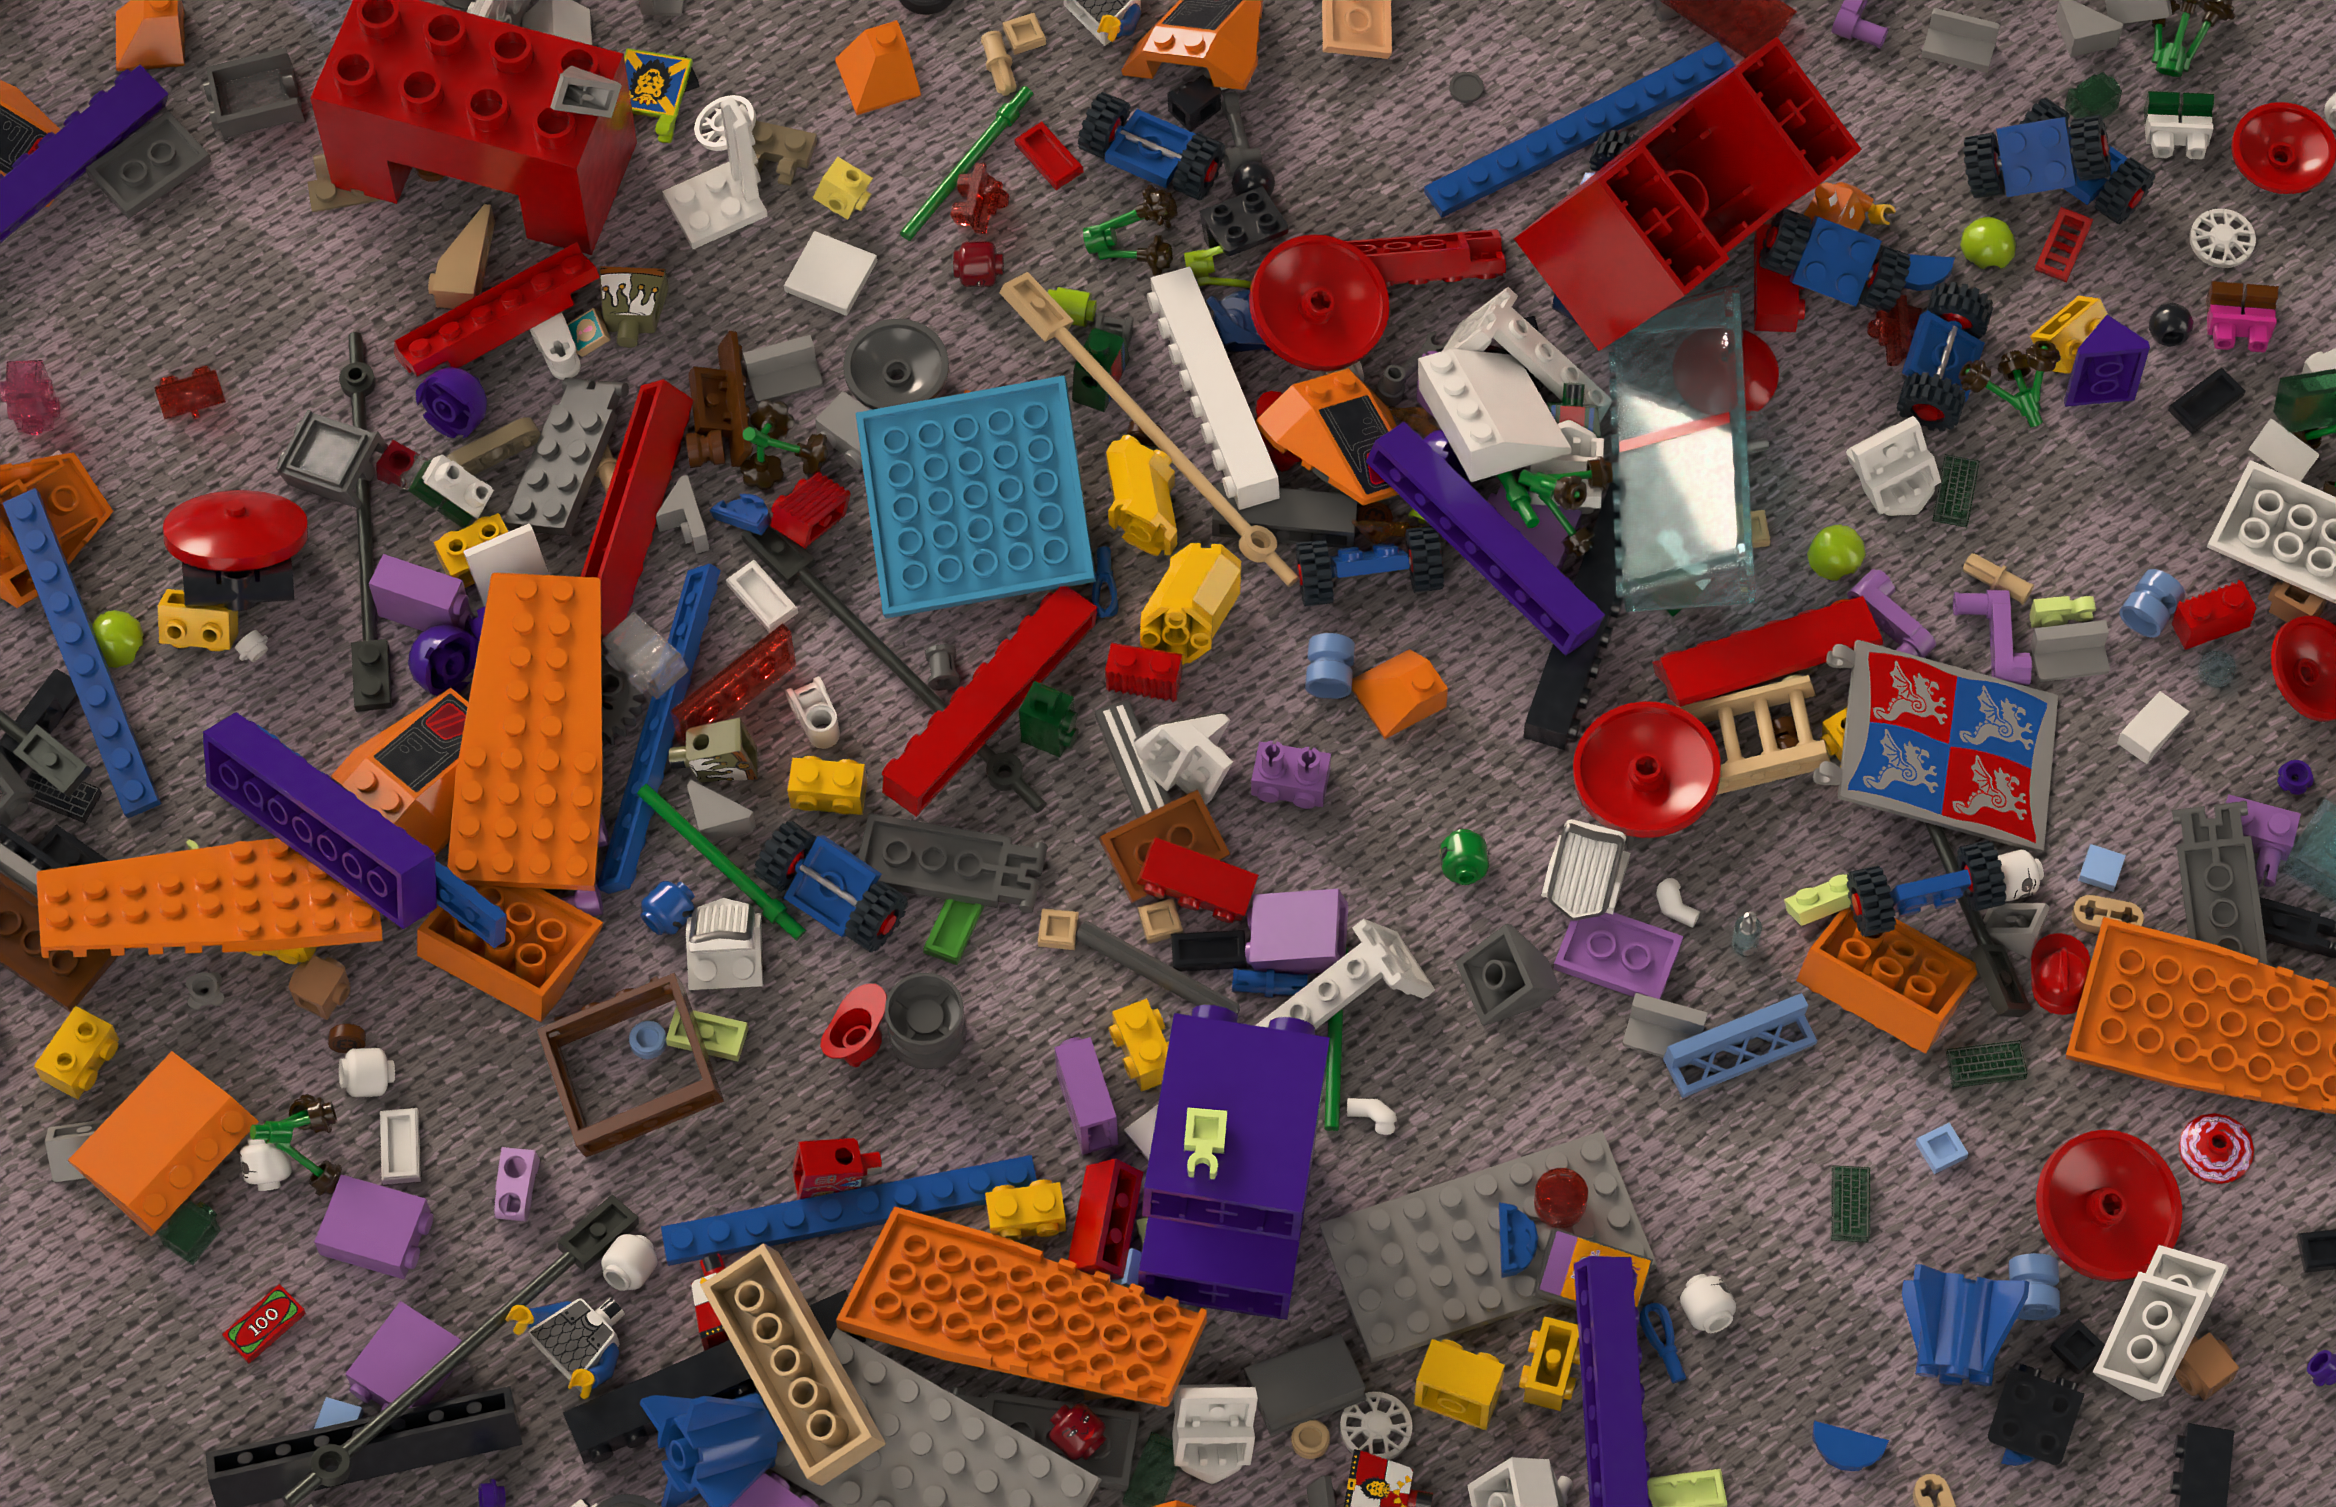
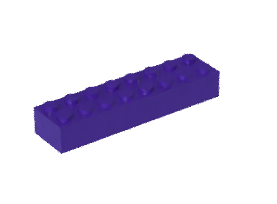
M235 712L203 731L206 786L402 929H405L437 908L435 853L427 845H422L408 835L403 828L394 825L383 817L378 810L366 805L354 793L342 788L329 775L321 773L310 765L305 758L293 753L281 741L272 738L261 730L256 723L247 720L239 713Z

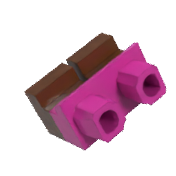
M2211 281L2206 298L2207 334L2213 336L2214 347L2216 349L2229 350L2234 348L2235 337H2247L2248 349L2251 352H2266L2277 320L2275 314L2279 286L2247 284L2243 294V283Z

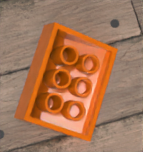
M470 885L492 904L499 906L507 914L505 942L493 948L437 905V908L432 911L417 929V956L539 1022L545 1019L562 998L603 927L601 920L541 888Z
M1851 907L1841 910L1809 949L1796 981L1808 987L1812 992L1818 993L1840 1005L1844 1010L1852 1012L1870 1022L1876 1028L1884 1030L1902 1040L1908 1046L1926 1054L1938 1039L1978 975L1976 963L1896 918V925H1894L1895 929L1893 931L1864 937L1857 928V922L1855 923L1854 912L1851 911Z
M171 1051L67 1161L152 1237L250 1133L251 1126L257 1125L259 1121L232 1096Z

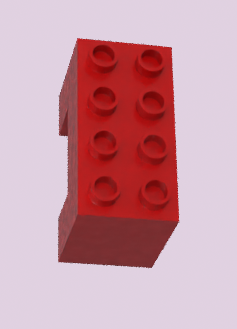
M352 0L310 97L331 183L335 185V188L350 192L351 189L363 191L365 196L397 204L412 167L518 195L527 239L561 248H566L578 242L581 252L592 255L637 144L623 53L421 0ZM574 66L620 83L622 86L612 118L553 110L551 104L560 74L568 67Z
M1775 37L1690 97L1513 239L1590 341L1600 351L1687 295L1730 259L1727 255L1729 251L1774 214L1819 186L1862 149L1779 38Z

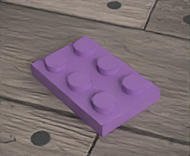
M1614 912L1613 914L1604 913L1598 917L1578 921L1571 920L1553 969L1632 997L1635 996V993L1661 999L1681 948L1683 936Z

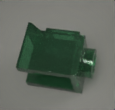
M2104 72L2098 75L2093 74L2076 88L2068 90L2064 108L2075 119L2094 115H2101L2104 119L2118 109L2122 90L2117 81L2107 76Z
M189 1201L186 1206L182 1205L166 1224L168 1228L158 1231L157 1234L164 1247L191 1265H194L220 1233L221 1229L215 1219L217 1214L212 1208L201 1201L197 1205Z

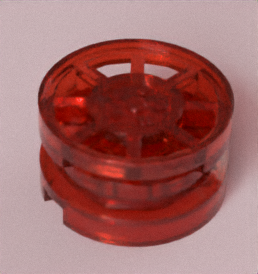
M1555 1168L1544 1173L1536 1184L1534 1195V1209L1539 1219L1546 1225L1554 1228H1568L1577 1224L1582 1219L1587 1207L1588 1187L1585 1180L1577 1172L1567 1168ZM1560 1174H1567V1175H1570V1176H1572V1177L1561 1176Z

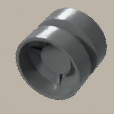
M916 973L903 978L891 989L885 1003V1017L889 1042L895 1055L905 1064L925 1070L936 1069L953 1061L963 1049L966 1041L964 1006L957 987L941 975Z

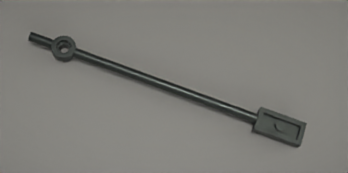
M352 332L348 335L350 364L341 370L339 382L344 394L351 397L352 425L367 431L365 397L374 390L376 380L371 367L364 363L362 334ZM354 375H361V378L357 380L351 379ZM359 478L355 485L356 495L362 502L360 508H356L363 638V641L351 642L353 695L356 712L392 708L389 644L387 639L377 640L376 607L369 587V582L374 574L370 483L362 478Z
M772 516L769 526L763 535L747 530L741 533L742 541L788 586L799 579L934 713L938 710L943 711L948 706L810 571L816 565L815 558L805 548L770 526ZM986 743L978 750L976 754L987 764V779L993 788L999 791L1013 790L1036 813L1041 812L1045 808L1047 803L1023 780L1022 763L1016 755L1008 752L997 754ZM1009 771L1011 775L1008 778H1001L999 773Z
M0 709V728L19 743V746L13 753L67 797H70L93 769L37 724L29 733Z
M1924 822L1946 874L1958 872L1959 864L1943 828ZM1963 893V896L1958 898V901L1978 945L1971 951V954L1976 963V971L1983 979L1990 995V1003L1997 1011L1998 1016L2023 1017L2032 1009L2005 947L1993 944L1980 912L1971 909V906L1967 903V897Z
M613 1194L557 1241L558 1249L563 1253L559 1258L342 1446L328 1444L318 1448L311 1458L312 1472L282 1497L284 1503L288 1507H295L321 1484L336 1486L343 1483L351 1472L350 1459L508 1322L505 1319L513 1306H527L574 1264L585 1272L604 1256L619 1236L629 1234L639 1225V1217ZM331 1465L338 1467L334 1472L325 1471Z

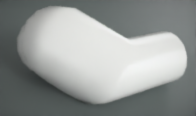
M1673 878L1665 879L1659 883L1656 892L1661 912L1665 916L1693 928L1699 918L1700 911L1683 904L1679 891L1681 886L1677 880Z
M1347 1099V1117H1370L1376 1121L1375 1130L1378 1134L1388 1135L1395 1131L1394 1122L1397 1121L1396 1114L1378 1099Z

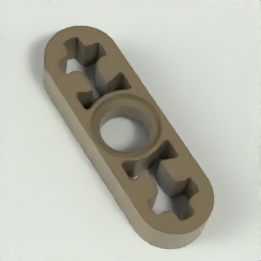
M520 418L453 451L446 457L462 466L471 475H475L535 445L541 433L532 418Z

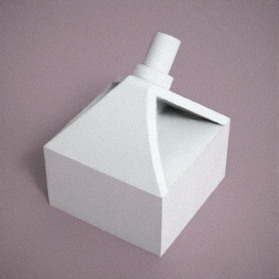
M1511 1457L1467 1486L1472 1507H1567V1494L1572 1488L1573 1482L1566 1476H1561L1557 1481L1549 1459Z

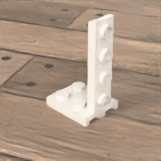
M733 96L723 100L720 104L729 162L662 191L663 198L692 249H696L767 217V210L759 198L757 183L761 182V178L755 166L758 163V159L752 148L755 145L754 137L749 129L752 126V121L744 106L739 108Z
M1509 287L1460 322L1442 350L1459 349L1483 352L1490 345L1492 338H1494L1561 401L1564 383L1585 384L1583 404L1598 406L1599 423L1613 402L1603 390L1512 308L1518 295Z
M1362 919L1352 927L1361 943L1255 1026L1268 1028L1270 1020L1274 1018L1292 1017L1307 1021L1317 1029L1382 977L1393 990L1398 989L1407 995L1412 994L1423 999L1434 992L1435 989L1398 932Z

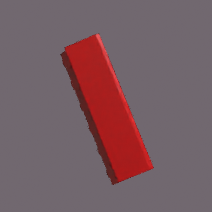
M1498 229L1346 241L1357 247L1371 259L1381 273L1386 287L1402 283L1421 285L1428 283V281L1441 280L1457 282L1466 278L1493 279L1506 273V259L1502 252L1501 236Z
M575 242L394 340V355L408 373L413 372L417 377L444 362L448 367L460 368L572 307L574 302L570 294L600 278L596 266L581 252L578 242Z
M1860 596L1853 599L1838 600L1830 606L1821 609L1805 610L1800 612L1798 616L1785 620L1769 621L1764 626L1752 630H1740L1723 639L1704 641L1697 644L1696 647L1687 650L1671 651L1664 654L1660 660L1652 663L1655 676L1666 684L1669 699L1678 707H1683L1826 663L1827 653L1833 651V647L1836 644L1845 645L1853 651L1854 643L1857 640L1879 646L1884 644L1865 598Z

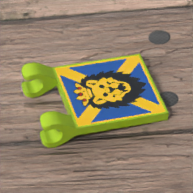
M627 48L624 59L633 114L659 118L655 128L656 134L659 135L658 141L671 143L674 136L676 118L693 61L690 58Z

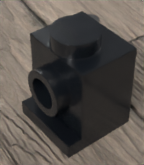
M1201 75L1195 81H1189L1184 84L1178 93L1173 89L1167 93L1168 112L1188 131L1192 132L1221 110L1222 91L1220 87H1214L1211 78L1207 79L1204 75Z

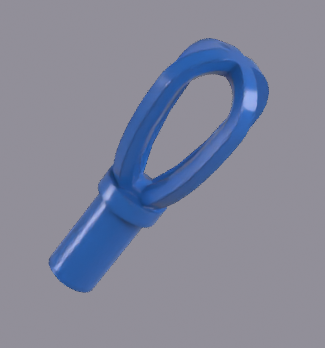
M1105 546L1097 549L1096 582L1093 583L1092 602L1097 606L1096 616L1100 618L1113 617L1118 612L1117 588L1113 578V571L1111 570V549ZM1103 582H1107L1111 594V604L1107 609H1103L1099 604L1100 590Z
M1651 1303L1644 1306L1640 1313L1639 1321L1645 1336L1658 1351L1659 1357L1663 1359L1671 1382L1674 1384L1685 1380L1686 1375L1676 1353L1678 1350L1676 1345H1674V1330L1667 1308L1661 1303ZM1650 1311H1655L1661 1320L1666 1336V1346L1660 1341L1649 1320L1648 1313Z

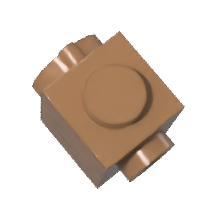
M315 955L309 961L307 960L298 965L289 983V990L295 1004L326 1020L329 1019L337 1004L340 1006L344 1004L351 989L345 967L340 962L330 957L324 960Z
M2209 1332L2201 1339H2198L2196 1336L2193 1337L2175 1372V1377L2191 1396L2198 1394L2205 1401L2234 1380L2239 1366L2232 1359L2233 1356L2228 1346L2222 1340H2216Z

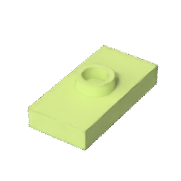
M1721 1469L1651 1477L1647 1481L1648 1498L1651 1500L1653 1507H1727Z

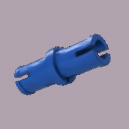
M1234 968L1232 992L1263 993L1267 998H1272L1273 994L1294 996L1307 985L1308 974L1276 973L1274 969H1267V972L1237 970Z

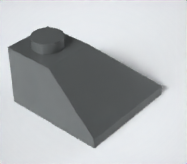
M1511 924L1503 925L1455 961L1480 1022L1484 1026L1538 1008L1561 991L1548 958Z

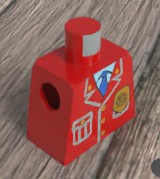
M855 1138L798 1142L792 1168L797 1199H806L860 1188L863 1176L882 1174L880 1152L860 1154L858 1141Z

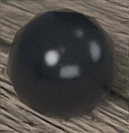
M1251 161L1240 165L1236 169L1231 184L1236 196L1263 186L1270 197L1274 190L1275 180L1272 172L1265 164Z
M2167 303L2159 306L2152 313L2149 320V331L2157 343L2167 347L2178 346L2190 337L2194 321L2189 310L2184 306L2176 303Z

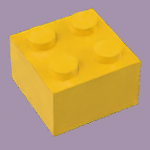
M1432 1339L1416 1379L1414 1405L1487 1431L1502 1391L1505 1364L1499 1363L1498 1358L1488 1353L1479 1352L1474 1354L1465 1351L1460 1344L1454 1341L1443 1339L1440 1342Z

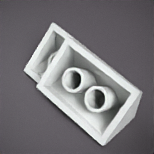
M539 0L522 16L524 28L592 45L590 9L573 0Z
M2159 1245L2146 1274L2138 1272L2093 1373L2140 1401L2163 1397L2229 1269L2228 1266Z

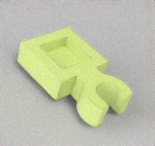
M2069 596L2034 599L2029 614L2031 627L2066 625L2068 620L2080 622L2093 620L2092 612L2096 611L2094 597L2084 596L2075 600H2070Z
M1187 1108L1184 1150L1195 1151L1188 1159L1187 1173L1189 1177L1194 1178L1195 1167L1200 1163H1204L1210 1167V1179L1216 1178L1218 1161L1212 1153L1224 1154L1227 1111Z

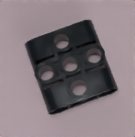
M291 557L272 566L246 571H214L182 562L185 607L223 604L228 610L245 611L253 608L256 602L294 600Z

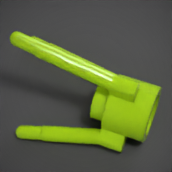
M1220 246L1184 253L1186 267H1191L1198 286L1251 287L1252 281L1209 277L1208 273L1215 272L1213 256L1224 253Z

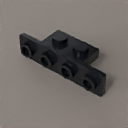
M58 669L53 670L16 718L15 722L29 733L37 724L50 735L78 698L71 677ZM5 733L0 739V752L15 771L20 774L27 763L13 753L19 746V743ZM0 786V798H1L6 792H5L4 789Z
M0 824L1 844L29 861L30 864L41 871L109 861L57 824L36 847L3 824Z

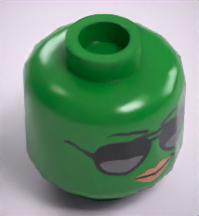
M1460 829L1452 832L1442 841L1440 847L1441 867L1447 879L1461 885H1470L1487 874L1489 868L1488 848L1482 836L1468 829Z

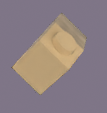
M484 204L440 257L436 274H430L428 290L429 294L434 295L436 307L454 309L481 294L495 225L491 205Z

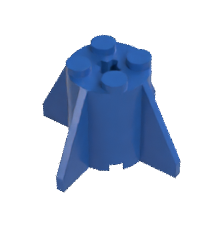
M1915 1264L1913 1280H1903L1902 1299L1918 1353L1915 1374L1930 1378H1937L1940 1375L1939 1382L1948 1385L1961 1386L1963 1379H1969V1383L1974 1385L1992 1386L1995 1357L2028 1298L2030 1282L2025 1280H1990L1982 1277H1977V1280L1965 1279L1964 1274L1944 1273L1922 1264Z
M758 1393L733 1400L709 1396L690 1399L653 1395L642 1398L640 1401L641 1407L658 1430V1449L665 1447L667 1460L661 1461L663 1470L668 1477L661 1503L662 1507H678L699 1493L709 1507H730L767 1469L775 1466L777 1443L783 1440V1435L775 1420H772L764 1406L762 1397Z

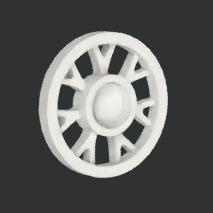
M725 96L713 101L697 117L694 127L695 135L700 144L706 149L713 151L727 150L721 109L718 108H720L723 100L731 96ZM733 96L739 108L744 106L748 109L752 121V126L749 129L752 132L756 123L755 109L747 99L741 96ZM715 111L716 114L710 120L708 116ZM704 129H713V131L702 134V130ZM717 136L720 137L717 143L712 142Z
M2212 209L2204 212L2195 220L2190 231V245L2197 257L2206 264L2218 268H2231L2242 264L2251 256L2256 244L2255 231L2250 222L2241 214L2228 209ZM2214 217H2223L2224 224H2217ZM2235 220L2242 226L2235 230L2230 226V223ZM2204 223L2212 229L2210 232L2198 228V226ZM2238 236H2249V243L2238 241ZM2208 239L2210 245L2200 248L2197 241ZM2234 246L2243 254L2239 258H2235L2230 251ZM2214 250L2224 252L2222 260L2211 257Z
M1384 1392L1365 1393L1367 1397L1365 1401L1369 1403L1372 1411L1366 1414L1362 1413L1357 1406L1360 1403L1345 1408L1340 1421L1342 1440L1351 1453L1354 1452V1449L1363 1451L1368 1447L1370 1454H1373L1372 1442L1379 1443L1383 1441L1385 1453L1373 1455L1391 1460L1401 1454L1410 1441L1412 1434L1411 1415L1406 1406L1390 1394ZM1380 1400L1391 1403L1387 1413L1377 1410ZM1402 1413L1405 1423L1393 1425L1390 1417ZM1347 1418L1361 1419V1427L1346 1426ZM1391 1431L1404 1437L1399 1445L1388 1439ZM1347 1432H1353V1434L1348 1436ZM1362 1433L1367 1441L1358 1448L1351 1440ZM1388 1446H1391L1394 1449L1388 1451Z

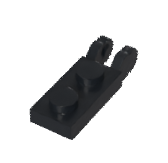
M2259 897L2265 940L2309 952L2312 950L2316 954L2336 958V943L2315 936L2316 931L2321 934L2336 937L2335 920L2322 917L2317 912Z

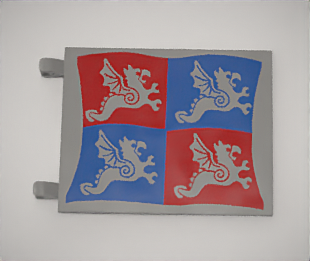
M1857 640L1854 643V651L1845 645L1836 644L1833 647V651L1827 653L1826 661L1828 666L1852 668L1841 768L1832 762H1822L1819 768L1814 770L1813 780L1815 783L1839 785L1837 799L2040 853L2044 851L2058 705L2057 694Z

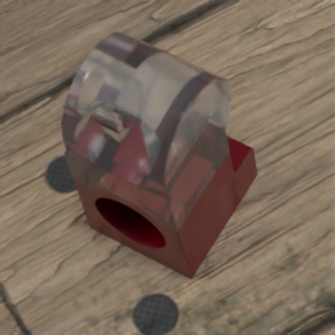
M392 440L376 463L377 479L389 485L392 482L408 491L422 465L429 459Z

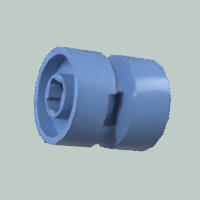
M2148 569L2135 586V592L2129 595L2120 608V617L2129 628L2141 635L2150 638L2157 637L2169 622L2170 615L2176 611L2179 601L2182 602L2185 598L2186 592L2178 580L2170 574L2157 569Z
M1336 633L1318 634L1309 639L1308 660L1311 664L1307 667L1305 689L1309 694L1319 698L1339 699L1351 693L1353 676L1351 667L1354 662L1355 643L1352 639Z
M2036 1253L2022 1254L2010 1259L2008 1263L2009 1280H2025L2030 1282L2028 1298L2017 1319L2048 1320L2058 1316L2061 1312L2060 1291L2054 1287L2059 1283L2058 1260L2051 1255Z

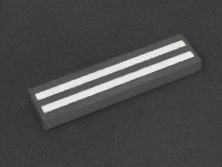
M1129 699L1096 710L1095 718L1136 817L1139 818L1170 803L1171 800L1167 791L1141 768L1144 761L1137 755L1134 739L1142 734V730Z

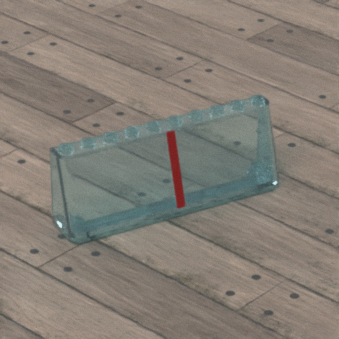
M1735 285L1724 286L1681 298L1609 345H1615V351L1609 352L1610 373H1616V379H1610L1611 400H1617V406L1611 407L1612 428H1618V434L1611 435L1613 456L1619 455V462H1612L1613 483H1620V490L1613 491L1614 512L1621 513V519H1614L1615 540H1621L1622 547L1615 548L1616 569H1622V576H1616L1617 598H1624L1626 612L1757 603L1750 500L1743 320L1740 287Z

